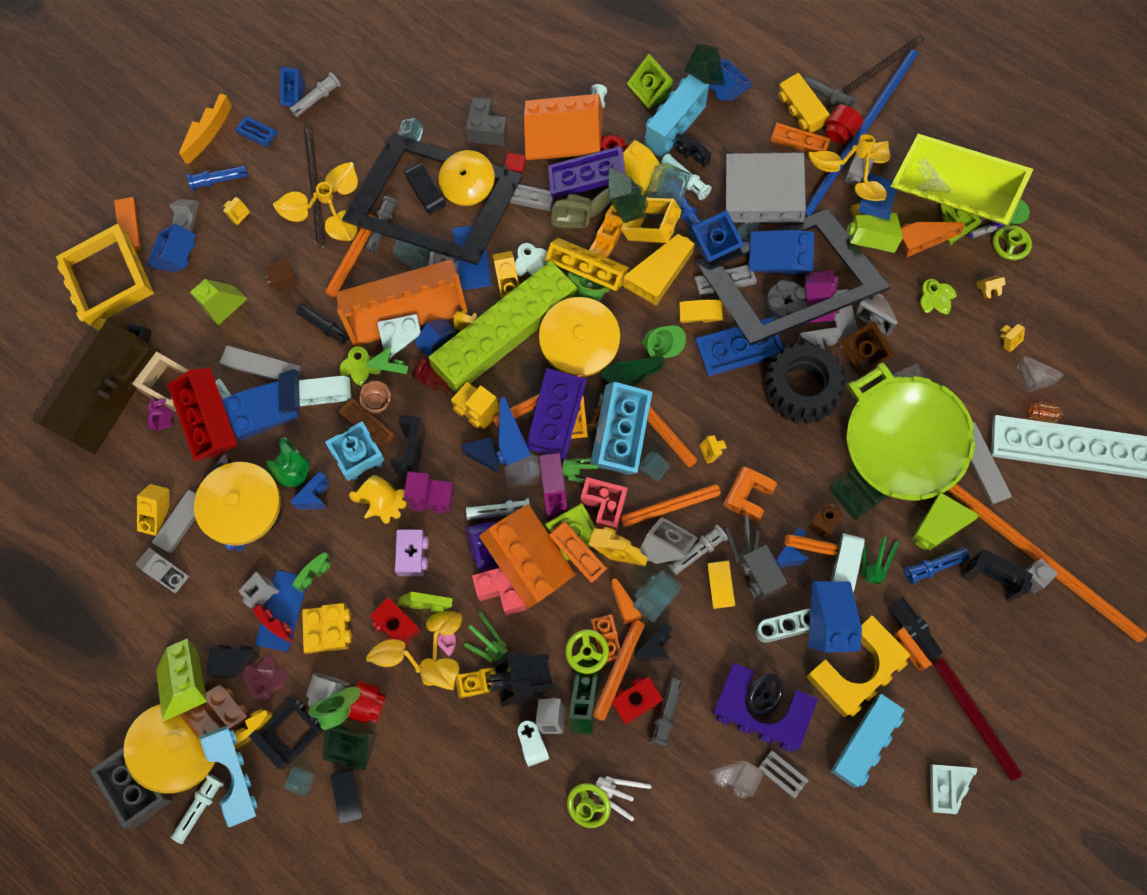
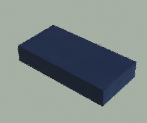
M295 369L279 374V412L283 414L300 409L299 371Z

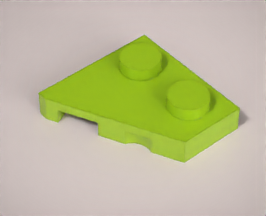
M940 205L943 222H963L964 224L962 234L947 240L949 245L972 231L982 222L978 216Z
M410 592L399 597L398 606L413 609L425 608L431 609L433 612H444V610L452 607L453 598Z

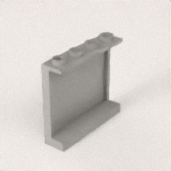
M804 153L726 154V210L732 221L804 222L806 212Z

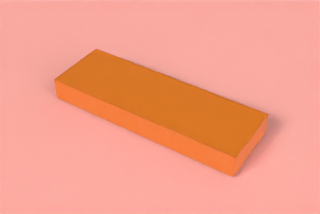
M776 122L770 141L809 153V151H826L830 138Z
M134 197L114 200L117 224L128 232L135 250H140L141 241L136 200Z
M565 521L548 535L590 583L607 569Z

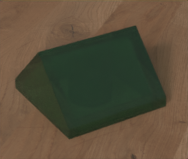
M703 44L696 45L684 71L704 84L724 86L725 81L718 47Z
M339 725L325 730L323 760L366 770L376 736Z

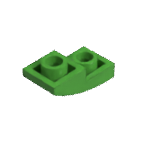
M324 552L306 565L294 580L293 588L303 593L305 588L308 589L313 581L312 575L321 578L323 573L326 574L331 566L329 555Z

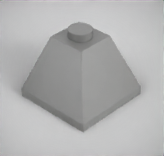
M881 294L874 295L872 300L869 298L862 300L855 314L856 318L866 324L875 321L880 331L888 337L898 323L888 301Z
M661 516L648 532L640 550L648 558V561H652L655 564L684 559L698 537Z

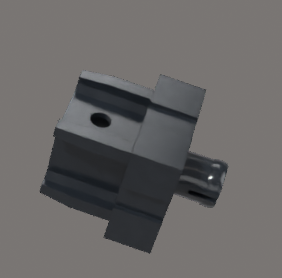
M523 651L506 654L502 657V660H497L493 663L495 674H488L486 676V684L491 683V685L487 686L489 692L498 691L501 708L518 705L523 700L542 695L544 691L555 688L548 665L549 655L525 657Z

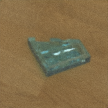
M396 240L393 249L394 255L412 270L429 266L430 252H434L400 240Z

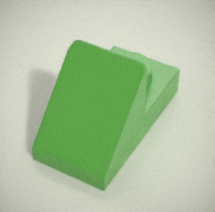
M391 346L368 361L366 365L368 368L408 374L409 366L405 365V361L393 359V363H389Z

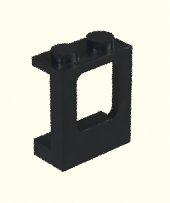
M400 415L398 424L404 436L408 437L404 459H391L390 464L395 473L399 475L398 477L407 479L408 472L418 473L426 430L421 418Z
M985 549L970 558L962 575V578L970 581L979 574H983L1010 589L1006 598L1008 602L1016 598L1019 599L1023 594H1027L1033 585L1030 582L1033 576L1032 573ZM992 565H995V566L1001 568L1002 570H1004V571H1006V572H1008V573H1010V574H1012V575L1018 577L1019 579L1012 578V577H1010L1009 575H1007V574H1005V573H1003V572H1001V571H999V570H997V569H995V568H993V567H991V566H992Z
M289 697L286 700L288 703L259 731L254 730L249 735L250 739L280 770L286 769L323 732L317 718L308 715L305 711L307 706L299 698L295 700ZM296 711L312 729L293 748H288L276 734V729Z

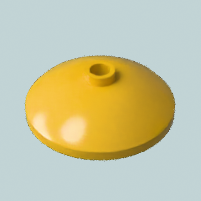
M472 150L460 151L451 155L441 166L438 177L439 187L443 195L450 202L460 206L475 205L483 201L492 191L495 182V172L492 164L483 154ZM463 171H467L465 175H461Z

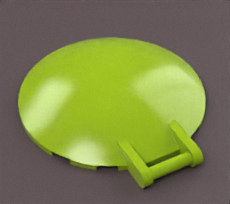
M883 362L862 378L847 384L848 390L857 401L847 426V447L853 465L869 485L893 498L924 500L946 492L964 476L974 455V426L968 410L951 390L923 377L894 378ZM880 375L884 379L866 392H861V387Z

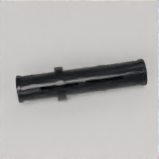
M305 304L300 305L303 310L299 307L297 308V315L322 330L327 337L334 338L342 345L346 344L344 339L349 340L348 333L337 327L335 322L328 321Z

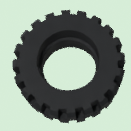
M796 342L792 343L790 348L788 346L783 347L780 353L774 355L764 378V394L768 395L766 399L768 404L774 405L773 411L777 414L781 412L783 414L782 418L786 420L792 418L794 423H800L801 420H804L805 424L812 423L813 419L818 422L824 416L832 413L845 391L846 376L843 375L845 372L843 365L838 364L840 359L836 355L833 357L831 350L828 348L824 350L817 343L813 346L810 345V342H803L802 345ZM794 370L810 371L819 378L823 390L815 396L799 395L789 387L786 375Z

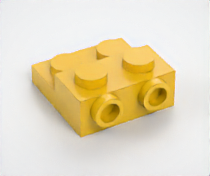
M608 527L603 529L594 528L589 545L605 557L614 561L646 565L648 558L641 553V550L633 547L629 540L615 534V530Z
M341 603L323 605L321 608L303 609L304 653L349 649V643L352 642L351 630H348V621H351L350 608Z

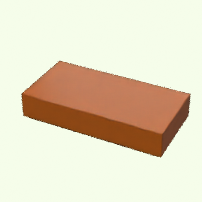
M904 627L892 635L911 655L909 659L918 671H922L932 665Z

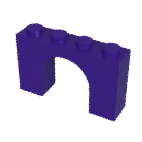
M733 663L712 714L717 717L716 721L725 725H729L730 722L738 726L737 730L745 734L753 732L759 735L758 739L771 744V741L778 743L780 744L779 748L786 752L792 753L793 750H800L818 698L795 690L781 721L775 724L760 723L752 718L745 704L746 693L755 671Z

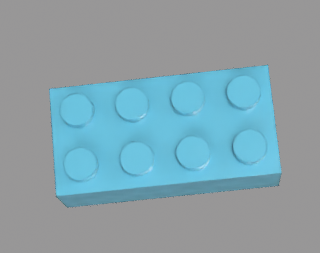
M691 73L686 79L683 78L675 92L672 91L669 94L665 104H661L658 107L654 117H650L645 124L646 134L644 136L645 146L663 158L675 145L676 135H683L706 107L709 84Z
M617 382L605 385L591 465H598L599 468L627 475L638 473L652 397L651 391Z

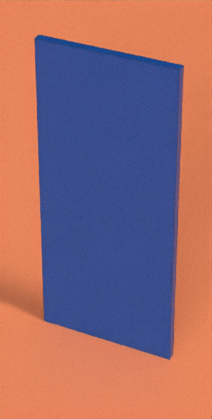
M869 173L867 177L868 182L876 181L885 188L887 196L884 201H870L862 198L858 211L889 220L896 194V189L891 187L894 180Z
M475 225L452 228L454 244L464 247ZM487 249L484 251L478 265L457 259L459 262L458 272L462 291L492 286Z
M276 570L273 584L279 592L277 594L274 593L267 600L265 608H269L275 617L274 620L278 618L283 623L287 622L293 632L290 636L293 638L306 588L303 593L293 588L292 584L298 574ZM261 623L255 646L289 652L291 642L289 643L276 636Z

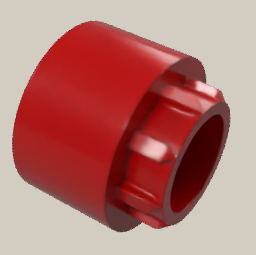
M841 104L837 105L825 122V133L832 141L843 144L846 141L853 140L863 125V118L853 108Z
M359 680L356 687L360 689L361 694L350 705L348 718L363 724H367L368 721L375 723L378 721L387 696L385 693L379 692L380 687Z

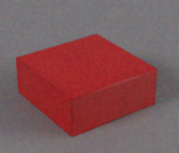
M508 153L505 166L508 167V170L523 174L526 165L525 155Z

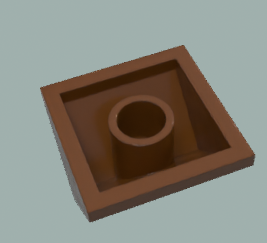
M875 321L840 341L860 376L874 369L881 362L884 363L895 357Z

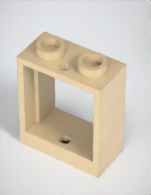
M156 352L132 384L141 393L150 398H156L157 400L166 399L163 405L176 412L172 398L169 400L151 388L167 366L181 374L189 370Z

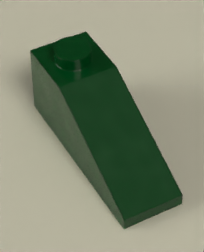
M662 356L617 362L614 365L610 364L602 370L601 382L604 386L617 382L634 387L664 368L665 359Z
M578 662L577 664L583 667H591L597 663ZM576 671L568 717L571 733L593 735L595 723L593 713L597 705L599 671L591 674H583Z

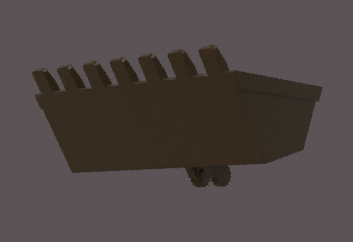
M100 317L93 321L89 327L91 330L87 336H83L80 341L82 344L78 350H74L71 355V361L68 365L65 364L62 369L63 373L59 379L54 381L52 384L54 387L49 394L45 395L43 404L35 410L33 414L35 416L32 419L93 454L97 453L137 388L132 383L156 352L160 353V350L146 343L108 319Z

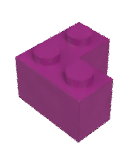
M834 270L810 272L805 284L808 307L835 297L837 288H839V277L835 276ZM839 310L810 321V323L835 321Z
M408 472L404 498L414 511L424 512L426 509L433 510L437 514H445V512L452 511L455 487L453 482L431 480L430 475L426 473Z

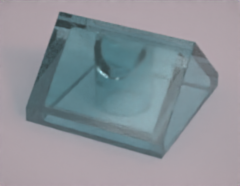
M667 162L655 166L645 198L675 199L680 207L691 174Z

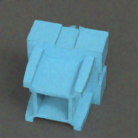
M363 421L349 428L347 432L341 435L338 434L325 442L334 458L339 462L337 464L347 481L352 479L356 482L359 480L358 475L374 466H378V468L383 467L381 462L385 461L375 442H372V437Z

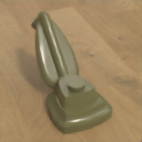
M626 176L627 180L611 184L591 201L578 195H568L567 199H560V201H556L551 211L552 225L559 228L588 227L590 217L599 215L616 198L624 184L637 195L642 192L643 188L633 182L629 176Z

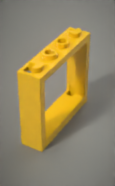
M119 224L56 256L59 263L57 265L58 270L65 278L63 282L71 293L70 299L72 303L77 307L78 312L76 314L80 321H84L90 326L98 317L108 319L154 294L130 236ZM118 242L136 285L89 309L71 266Z

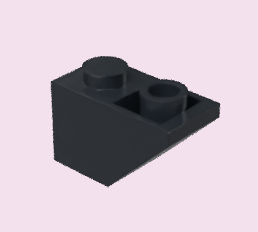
M218 645V648H210L206 675L212 678L235 679L259 658V653L250 646H239V649H231V646Z

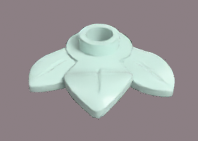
M530 243L520 245L517 250L518 258L515 262L518 276H522L526 272L531 275L536 273L544 264L548 263L545 261L548 252L542 248H535ZM524 250H529L531 254L526 255Z

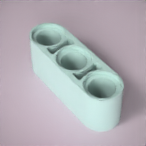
M347 376L299 380L300 406L343 402L351 399L350 378Z
M842 533L831 581H849L854 592L865 539Z
M811 609L763 620L755 631L757 639L766 643L809 632L810 626L804 622V616H810ZM783 621L790 622L793 629L791 631L785 630L782 624ZM763 626L769 627L772 635L765 636L761 628Z

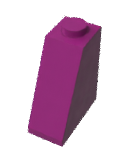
M560 453L539 456L547 520H553L567 512Z

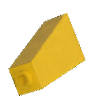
M677 234L668 243L664 244L623 277V287L650 303L657 305L693 254L695 243L688 237Z

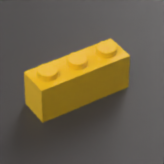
M799 73L779 84V99L787 104L790 114L798 119L802 130L814 133L825 126L829 113Z

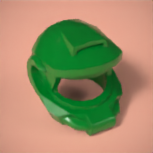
M283 437L280 439L279 444L280 456L272 460V462L269 460L266 462L269 468L268 473L282 486L288 488L296 487L306 479L311 463L293 446L289 439Z

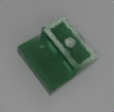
M856 468L849 471L844 477L828 488L855 521L889 497L869 485Z

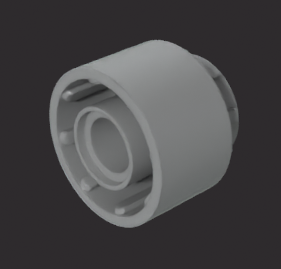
M313 673L306 693V697L309 698V707L338 691L349 688L350 684L335 677Z

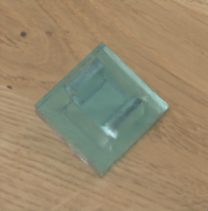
M293 766L284 789L306 797L315 774Z

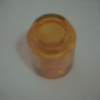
M1037 401L1029 405L1028 418L1034 421L1057 423L1062 418V409L1056 403Z

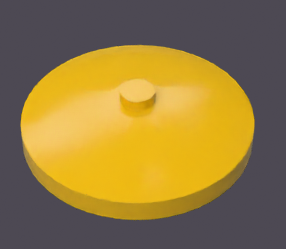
M574 297L557 303L546 313L540 326L539 343L545 359L557 371L574 376L583 374L585 377L599 373L612 362L619 348L620 330L613 313L602 303L590 298Z
M248 462L225 464L212 471L200 484L194 499L196 521L206 535L221 544L238 546L254 542L265 535L275 523L281 506L280 491L271 475L255 464Z
M160 704L143 712L133 722L125 738L124 761L128 772L138 784L154 792L177 793L188 790L204 780L216 763L206 760L200 740L181 718L180 714L166 721L162 719Z

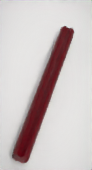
M944 658L936 661L933 664L935 669L1011 781L1019 779L1022 776V772Z

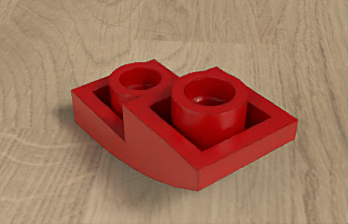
M261 605L252 609L260 622L273 634L289 643L293 641L290 636L293 632L287 622L283 623L278 618L274 620L275 617L272 611Z

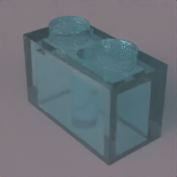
M663 570L657 576L653 574L646 583V588L642 586L635 595L637 600L633 605L634 608L653 623L675 599L683 587Z

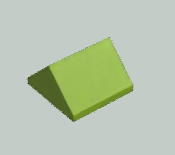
M651 54L647 55L627 82V85L648 109L666 100L672 92L673 79Z

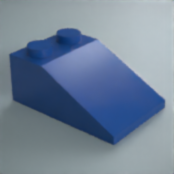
M799 230L750 232L748 271L797 276L808 275L813 271L814 232Z
M279 381L245 390L222 399L236 438L241 441L299 417L296 410L286 414L279 412Z
M503 397L499 401L498 452H496V457L500 465L504 463L505 467L529 457L531 454L506 399Z
M813 581L808 647L822 652L861 651L862 627L851 582Z

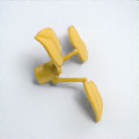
M863 134L860 136L858 145H853L852 150L843 160L834 152L809 151L808 155L811 162L817 168L826 172L839 171L840 165H844L856 151V155L859 158L866 159L864 183L856 184V194L870 201H884L886 199L885 188L876 181L868 182L867 177L870 158L874 159V163H886L889 161L888 141L875 143L876 140L873 136Z
M344 163L332 169L327 174L325 182L317 185V193H313V198L309 204L307 197L301 192H290L273 203L275 210L286 220L300 222L308 217L307 209L311 208L316 198H318L320 202L329 204L333 214L325 222L327 234L336 240H353L357 234V226L342 222V218L347 210H342L336 214L332 204L333 193H336V191L342 195H347L357 188L358 179L353 163Z
M444 611L435 613L428 618L426 627L429 631L434 632L432 659L422 660L420 665L416 663L407 650H404L405 643L396 639L386 640L376 645L367 655L366 661L378 666L391 667L400 663L405 655L415 667L416 672H420L424 685H435L454 690L455 681L459 673V665L453 659H436L437 640L439 633L451 635L456 632L461 626L462 615L455 611Z

